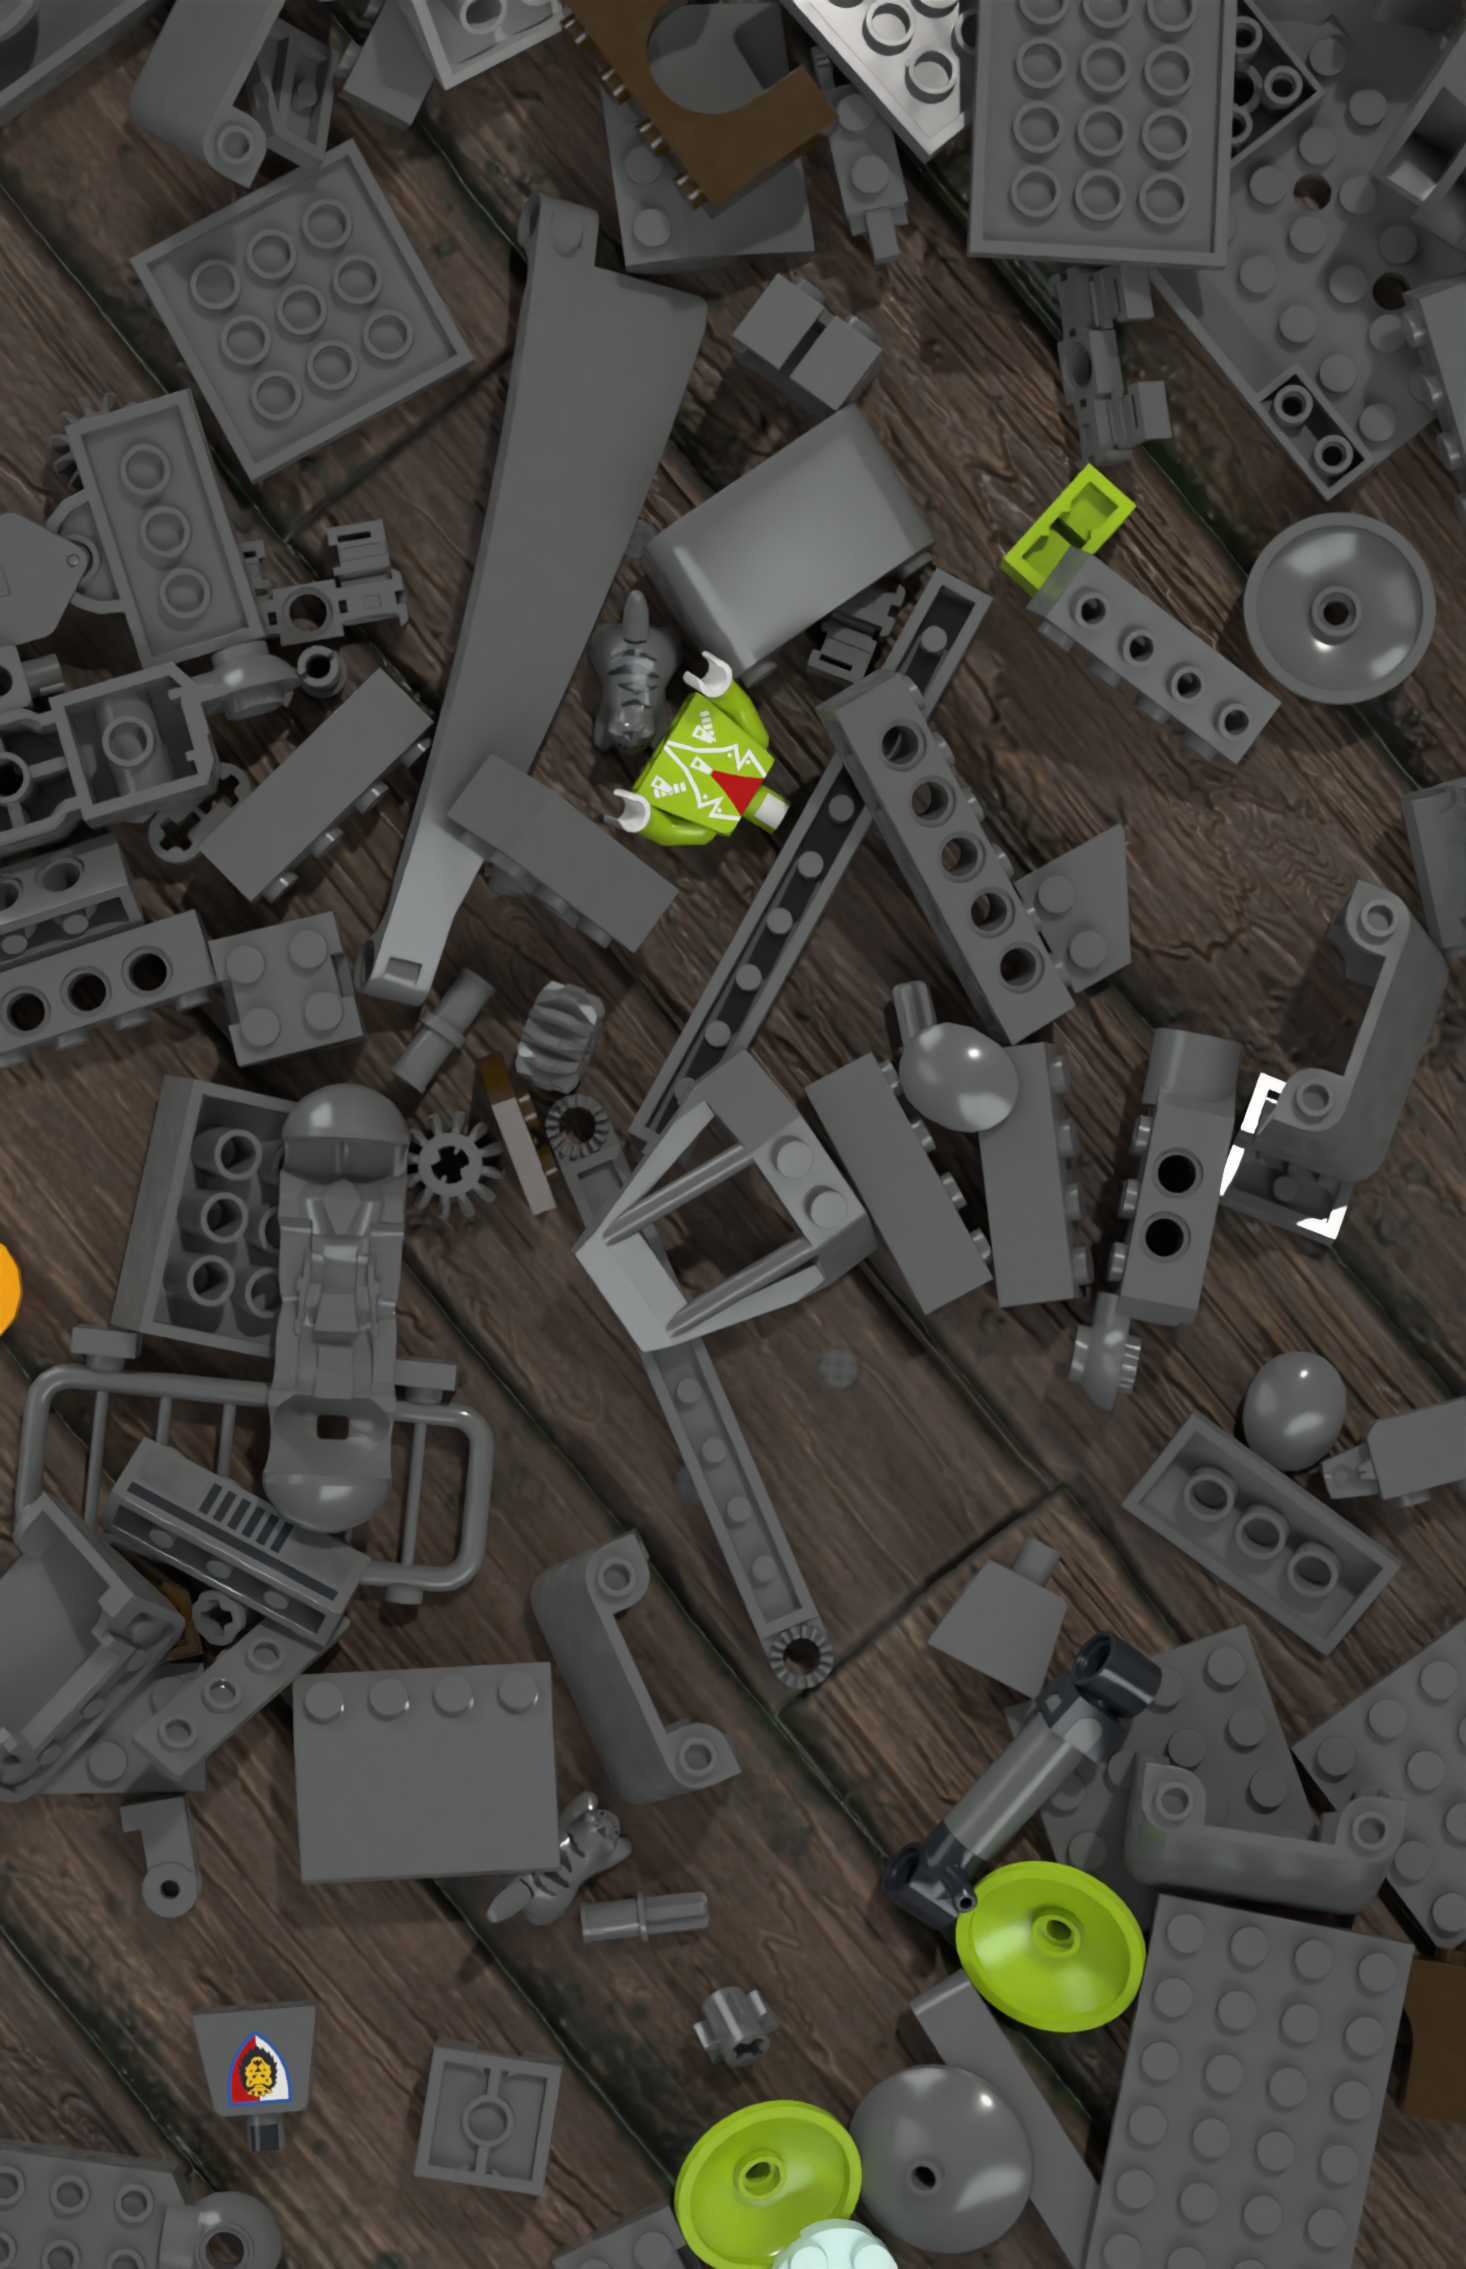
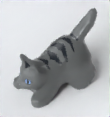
M633 590L630 592L624 606L623 623L617 625L604 623L599 626L592 635L589 651L594 668L603 684L601 702L593 728V745L600 752L609 751L615 745L621 753L629 756L641 754L648 746L654 752L670 726L671 722L666 703V686L673 675L677 673L683 660L682 639L676 630L670 626L658 628L653 624H649V609L645 596L640 590Z
M584 1790L573 1797L559 1814L561 1871L495 1875L497 1878H500L504 1890L494 1898L487 1910L486 1918L489 1922H501L509 1919L521 1910L525 1913L530 1923L538 1926L549 1925L564 1916L567 1909L571 1906L581 1883L593 1875L617 1865L632 1853V1842L628 1837L619 1836L621 1826L618 1817L609 1810L597 1809L599 1799L594 1792Z

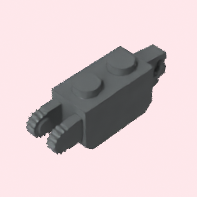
M820 46L811 47L818 88L840 117L837 131L826 138L824 142L844 226L850 227L852 237L867 234L874 267L897 262L900 258V252L894 227L908 224L906 214L908 197L892 128L852 83L835 87L832 75L834 72L832 60Z
M1466 1396L1371 1420L1367 1423L1360 1436L1361 1444L1319 1462L1324 1487L1329 1499L1376 1495V1499L1380 1500L1393 1498L1395 1508H1402L1433 1499L1430 1488L1455 1481L1457 1492L1466 1491Z

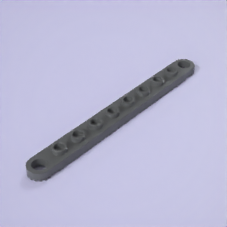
M571 1094L554 1103L547 1113L545 1128L560 1169L585 1228H587L615 1187L621 1189L632 1172L603 1106L590 1096ZM577 1107L590 1111L596 1122V1131L593 1137L588 1142L580 1145L570 1144L565 1141L559 1132V1121L562 1115L569 1109ZM652 1223L640 1230L639 1233L684 1297L656 1228ZM699 1336L674 1346L642 1353L637 1348L774 1674L781 1682L792 1688L807 1689L820 1684L832 1670L834 1662L832 1644L702 1337ZM807 1638L813 1641L820 1649V1663L813 1672L806 1675H797L786 1668L783 1661V1652L787 1644L794 1639Z

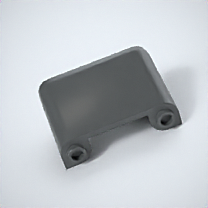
M176 0L130 92L128 99L129 112L135 124L151 136L249 188L265 156L267 149L266 135L260 123L232 105L286 0ZM317 0V1L323 2V1H333V0Z
M855 403L822 421L660 532L645 546L639 566L702 654L704 651H707L727 663L732 670V679L736 683L742 681L748 689L778 668L773 657L782 649L783 645L881 578L885 577L887 579L896 573L904 582L926 568L934 561L929 551L934 549L937 542L871 426Z
M1359 879L1334 913L1324 940V944L1337 947L1344 957L1347 969L1343 984L1372 994L1344 1076L1317 1068H1308L1295 1073L1287 1080L1281 1090L1273 1112L1271 1114L1264 1113L1260 1118L1250 1148L1348 1183L1366 1180L1378 1170L1385 1159L1444 993L1449 973L1446 958L1401 898L1386 889Z
M46 1492L37 1500L26 1505L18 1514L12 1533V1541L23 1555L0 1579V1800L7 1803H17L37 1793L175 1645L185 1628V1618L163 1594L61 1499Z
M635 1528L549 1567L534 1582L530 1601L534 1615L613 1789L619 1797L627 1802L645 1805L713 1786L742 1772V1760L729 1732L723 1734L714 1726L706 1723H691L687 1716L663 1726L613 1616V1614L639 1601L648 1589L650 1572L647 1559L650 1556L638 1529Z
M1136 1751L1122 1840V1860L1127 1871L1138 1882L1149 1886L1340 1915L1357 1914L1367 1909L1375 1900L1403 1836L1408 1802L1390 1789L1358 1785L1355 1799L1350 1801L1343 1809L1337 1812H1322L1317 1842L1204 1825L1207 1797L1201 1780L1190 1770L1170 1765L1168 1756Z

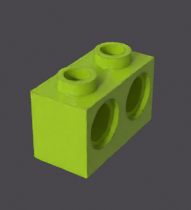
M1088 463L1001 561L999 568L1030 596L1034 597L1070 546L1095 555L1131 515L1137 505Z

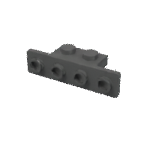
M342 1615L326 1646L323 1647L266 1617L240 1641L236 1639L228 1644L219 1653L214 1663L197 1678L192 1677L184 1682L174 1693L170 1702L133 1734L132 1745L171 1780L175 1782L181 1781L348 1632L350 1620Z

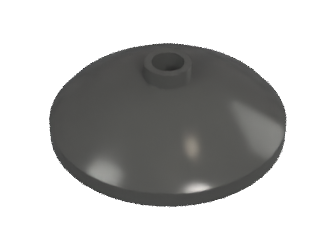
M1345 512L1326 513L1308 517L1296 522L1278 534L1265 547L1252 567L1243 598V621L1247 639L1255 657L1267 674L1293 694L1309 701L1329 705H1349L1368 701L1385 694L1401 683L1414 670L1426 652L1432 637L1436 617V599L1431 576L1424 561L1412 544L1392 527L1368 516ZM1334 603L1342 606L1346 613L1345 622L1336 626L1329 624L1323 615L1326 605Z
M922 2064L899 2070L880 2081L866 2095L855 2111L848 2133L857 2147L862 2166V2183L859 2199L878 2224L899 2240L919 2249L937 2253L972 2251L984 2247L1001 2237L1010 2229L1026 2207L1035 2177V2157L1029 2132L1013 2104L1001 2091L982 2077L949 2065ZM919 2166L931 2169L935 2175L936 2182L924 2180L919 2173Z

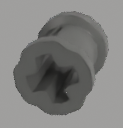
M215 1588L202 1592L198 1601L192 1607V1620L197 1632L204 1636L209 1643L219 1646L234 1642L238 1639L242 1630L251 1631L267 1617Z

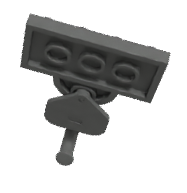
M190 388L65 426L84 489L64 499L48 518L46 527L16 512H7L0 515V647L19 645L50 635L58 627L69 603H72L75 607L97 614L125 612L143 670L171 661L176 664L262 638L269 634ZM76 540L82 543H73L71 541ZM93 560L91 570L85 576H83L86 569L90 567Z

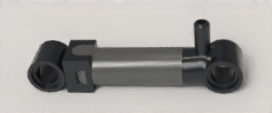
M1110 1630L1101 1631L1092 1636L1077 1653L1071 1672L1063 1667L1034 1699L1040 1710L1039 1713L921 1843L911 1842L903 1846L892 1857L882 1875L880 1883L881 1893L932 1930H939L948 1926L959 1913L972 1911L977 1905L978 1898L971 1883L1086 1756L1097 1763L1120 1738L1126 1729L1119 1717L1131 1719L1148 1707L1161 1685V1668Z

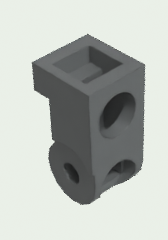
M189 1791L125 1800L119 1807L123 1832L141 1830L148 1868V1873L142 1883V1896L145 1904L153 1913L162 1917L175 1918L185 1914L193 1907L202 1891V1873Z

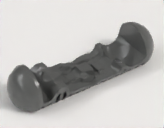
M350 1083L325 1086L303 1097L288 1115L281 1135L285 1145V1160L280 1172L278 1221L280 1225L279 1285L283 1305L279 1314L276 1331L274 1379L271 1388L268 1390L271 1437L270 1450L263 1471L262 1483L268 1499L280 1515L303 1529L318 1533H338L350 1530L370 1520L387 1501L392 1489L391 1437L396 1407L394 1386L397 1345L395 1306L398 1300L401 1279L408 1183L407 1156L411 1135L401 1111L391 1100L371 1088ZM320 1415L348 1417L349 1436L347 1439L319 1438L317 1436L318 1417Z

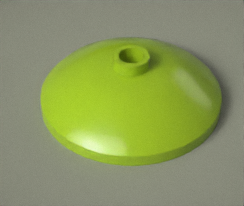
M1026 1861L1001 1867L986 1875L973 1887L978 1902L972 1911L959 1913L956 1925L957 1952L965 1973L972 1984L998 2010L1021 2023L1042 2030L1079 2032L1090 2030L1112 2021L1133 2001L1141 1985L1145 1969V1942L1132 1912L1115 1892L1091 1875L1070 1866L1046 1861ZM1057 1921H1060L1066 1924L1067 1926H1063L1059 1924Z
M793 2100L767 2101L743 2108L729 2115L701 2137L688 2154L680 2170L675 2187L674 2207L677 2223L684 2238L699 2258L716 2269H771L774 2259L782 2247L786 2251L792 2242L801 2237L799 2231L808 2225L826 2219H850L857 2204L862 2183V2166L857 2147L847 2130L833 2115L805 2102ZM760 2163L756 2168L749 2170L755 2164Z

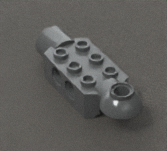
M1156 1028L1141 1101L1142 1105L1150 1108L1148 1116L1140 1115V1118H1136L1129 1148V1155L1140 1157L1135 1180L1128 1178L1127 1181H1123L1116 1217L1127 1220L1123 1243H1111L1104 1281L1115 1283L1113 1294L1097 1292L1091 1326L1077 1325L1067 1372V1381L1080 1383L1088 1399L1108 1414L1112 1411L1117 1392L1130 1395L1136 1376L1142 1335L1129 1333L1130 1319L1171 1327H1178L1179 1324L1193 1325L1198 1309L1235 1120L1236 1085L1244 1045L1241 1043L1167 1028ZM1165 1158L1179 1161L1187 1171V1183L1180 1193H1172L1160 1184L1158 1169ZM1153 1221H1162L1168 1224L1175 1234L1173 1250L1165 1257L1154 1254L1146 1244L1145 1234Z
M0 2138V2269H276L282 2253L281 2230L272 2212L257 2198L237 2191L215 2192L197 2201L195 2204H191L193 2200L190 2193L191 2188L180 2162ZM220 2232L235 2234L244 2246V2256L235 2262L219 2260L211 2249V2237Z

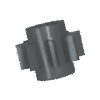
M736 1986L725 1987L711 1994L701 2007L705 2020L693 2025V2029L712 2063L717 2064L725 2059L727 2064L732 2067H745L760 2060L770 2047V2040L766 2033L778 2029V2024L759 1990L755 1989L746 1995L742 1988Z

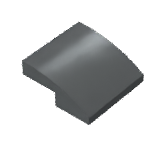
M1261 1073L1227 1157L1218 1204L1331 1247L1338 1234L1355 1183L1338 1181L1250 1148L1260 1118L1264 1113L1271 1114L1273 1112L1281 1090L1286 1082Z

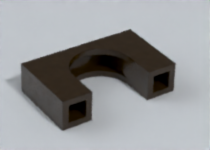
M562 0V14L565 18L559 22V25L566 38L579 54H583L589 49L603 69L597 74L603 89L618 107L625 102L631 107L641 121L634 128L642 143L656 159L665 154L678 172V175L672 178L676 189L694 211L702 206L710 218L714 219L837 131L839 115L802 65L749 103L725 113L705 114L694 112L676 104L667 97L651 74L647 59V49L651 37L660 23L689 0Z
M1436 1946L1435 1956L1413 1953L1402 2008L1406 2036L1396 2107L1403 2115L1466 2124V1949Z

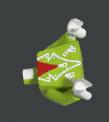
M707 651L701 654L709 662L707 674L702 679H699L686 671L683 676L685 683L700 691L706 697L698 692L688 694L631 791L614 790V795L623 798L625 809L622 816L618 819L605 815L603 820L608 826L636 833L662 846L705 845L713 840L716 835L729 836L741 817H744L770 834L776 830L784 818L791 802L761 784L775 760L767 752L769 735L751 699L732 679V670L729 665Z

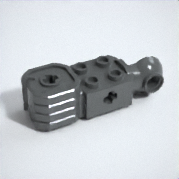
M252 641L235 645L213 654L211 661L214 670L194 677L187 676L171 661L50 697L48 699L51 711L37 714L23 708H15L0 713V787L1 785L9 786L5 778L13 773H16L23 780L21 788L11 796L0 795V860H9L66 843L76 833L83 820L93 830H97L215 795L222 768L207 716L225 711L228 720H241L270 712L284 705L283 694L301 685L302 678L289 663L269 654L266 641Z

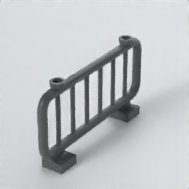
M82 1323L74 1326L70 1353L87 1354L86 1365L74 1363L55 1365L40 1373L30 1385L24 1403L15 1496L16 1518L26 1505L37 1500L42 1493L49 1410L52 1398L56 1393L64 1389L96 1391L84 1522L96 1532L109 1393L160 1398L156 1443L162 1446H168L172 1399L223 1404L217 1475L229 1478L236 1405L268 1408V1390L271 1388L272 1383L125 1369V1358L135 1359L142 1355L144 1333L122 1327ZM403 1355L396 1356L394 1385L405 1386L404 1396H396L394 1421L414 1423L401 1563L371 1560L360 1582V1585L385 1587L384 1600L388 1602L422 1604L424 1591H453L469 1583L481 1568L486 1549L495 1443L491 1427L486 1418L472 1406L459 1402L442 1400L443 1390L455 1391L458 1387L461 1361ZM427 1424L458 1428L466 1434L470 1445L460 1550L458 1557L453 1563L441 1567L413 1564ZM353 1528L339 1532V1538L351 1543ZM97 1533L107 1543L116 1542L150 1564L170 1565L114 1534Z

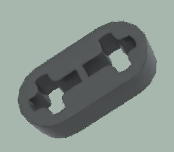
M220 763L222 768L220 780L226 783L234 777L240 783L234 790L239 801L231 808L221 802L205 815L201 808L212 798V796H208L159 811L150 822L148 829L149 845L154 853L167 864L176 866L187 865L198 859L203 853L197 846L253 792L252 783L244 771L233 764ZM196 813L201 820L188 833V837L193 843L190 848L183 851L181 848L174 846L166 851L162 846L168 838L163 830L165 824L172 820L174 824L181 826Z

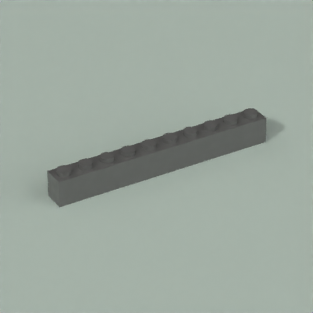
M936 568L881 668L882 670L900 672L902 677L906 675L915 683L925 702V709L920 712L926 723L987 615L993 600L989 595L939 568ZM896 727L889 729L882 740V751L888 760L897 755L902 744L901 734ZM837 750L627 1131L630 1135L646 1144L655 1132L660 1135L680 1107L676 1103L691 1083L739 1047H743L746 1050L749 1049L874 821ZM705 1127L677 1158V1161L686 1164Z

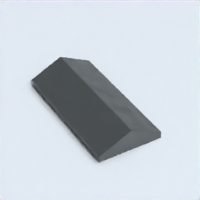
M1194 1410L1168 1439L1121 1504L1130 1513L1327 1657L1403 1563L1391 1552L1197 1410Z

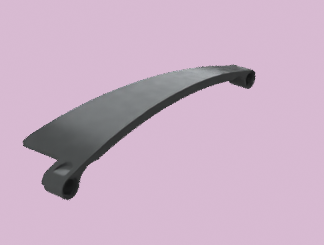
M536 191L527 199L518 223L517 241L519 246L525 249L528 259L527 282L520 309L509 390L491 492L461 633L430 756L396 870L389 905L376 932L362 943L353 970V986L357 993L414 1007L420 1006L430 991L453 918L484 861L459 842L465 830L445 815L491 753L527 774L580 659L630 540L670 435L706 327L708 306L702 297L594 266L599 228L597 210Z

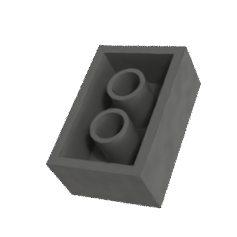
M492 753L445 815L465 830V833L459 839L460 843L489 864L493 863L503 871L502 875L527 894L532 897L535 896L545 903L544 907L573 929L577 928L605 949L614 940L635 953L679 892L676 887L552 789Z

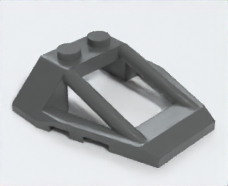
M739 1047L689 1085L676 1103L680 1106L660 1135L655 1132L642 1150L645 1156L621 1189L615 1187L570 1250L642 1353L674 1346L795 1303L829 1286L878 1249L867 1212L803 1116L743 1047ZM712 1118L722 1133L736 1143L645 1197ZM753 1164L797 1229L791 1233L794 1239L697 1297L686 1301L639 1231ZM809 1260L810 1264L788 1273L789 1271L793 1270L794 1268L800 1266L801 1264Z

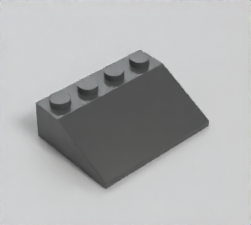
M780 2L682 5L660 23L648 45V65L659 88L672 101L688 110L705 114H719L744 106L790 74ZM596 60L597 70H598V73H599V72H601L603 69H602V67L599 65V63H598L597 60ZM600 84L627 276L639 279L815 254L802 156L717 217L711 219L702 206L694 211L684 201L672 181V178L677 176L678 172L665 154L656 159L642 143L634 128L641 121L628 103L625 102L618 107Z
M164 1075L111 1317V1325L275 1360L276 1331L279 1314L283 1305L279 1285L280 1225L278 1221L280 1172L285 1160V1145L281 1135L288 1115L298 1102L197 1079Z
M551 1662L299 1675L293 1680V1737L301 1881L303 1885L561 1871L555 1689Z

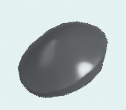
M949 1022L928 1026L913 1035L904 1048L899 1063V1080L907 1100L924 1117L950 1130L973 1133L994 1128L1010 1115L1018 1100L1020 1090L1019 1074L1011 1058L998 1043L972 1027Z
M1291 1351L1273 1358L1255 1373L1245 1394L1241 1423L1243 1435L1251 1451L1276 1469L1282 1471H1298L1314 1465L1330 1451L1338 1439L1346 1416L1345 1386L1338 1371L1324 1357L1310 1352Z

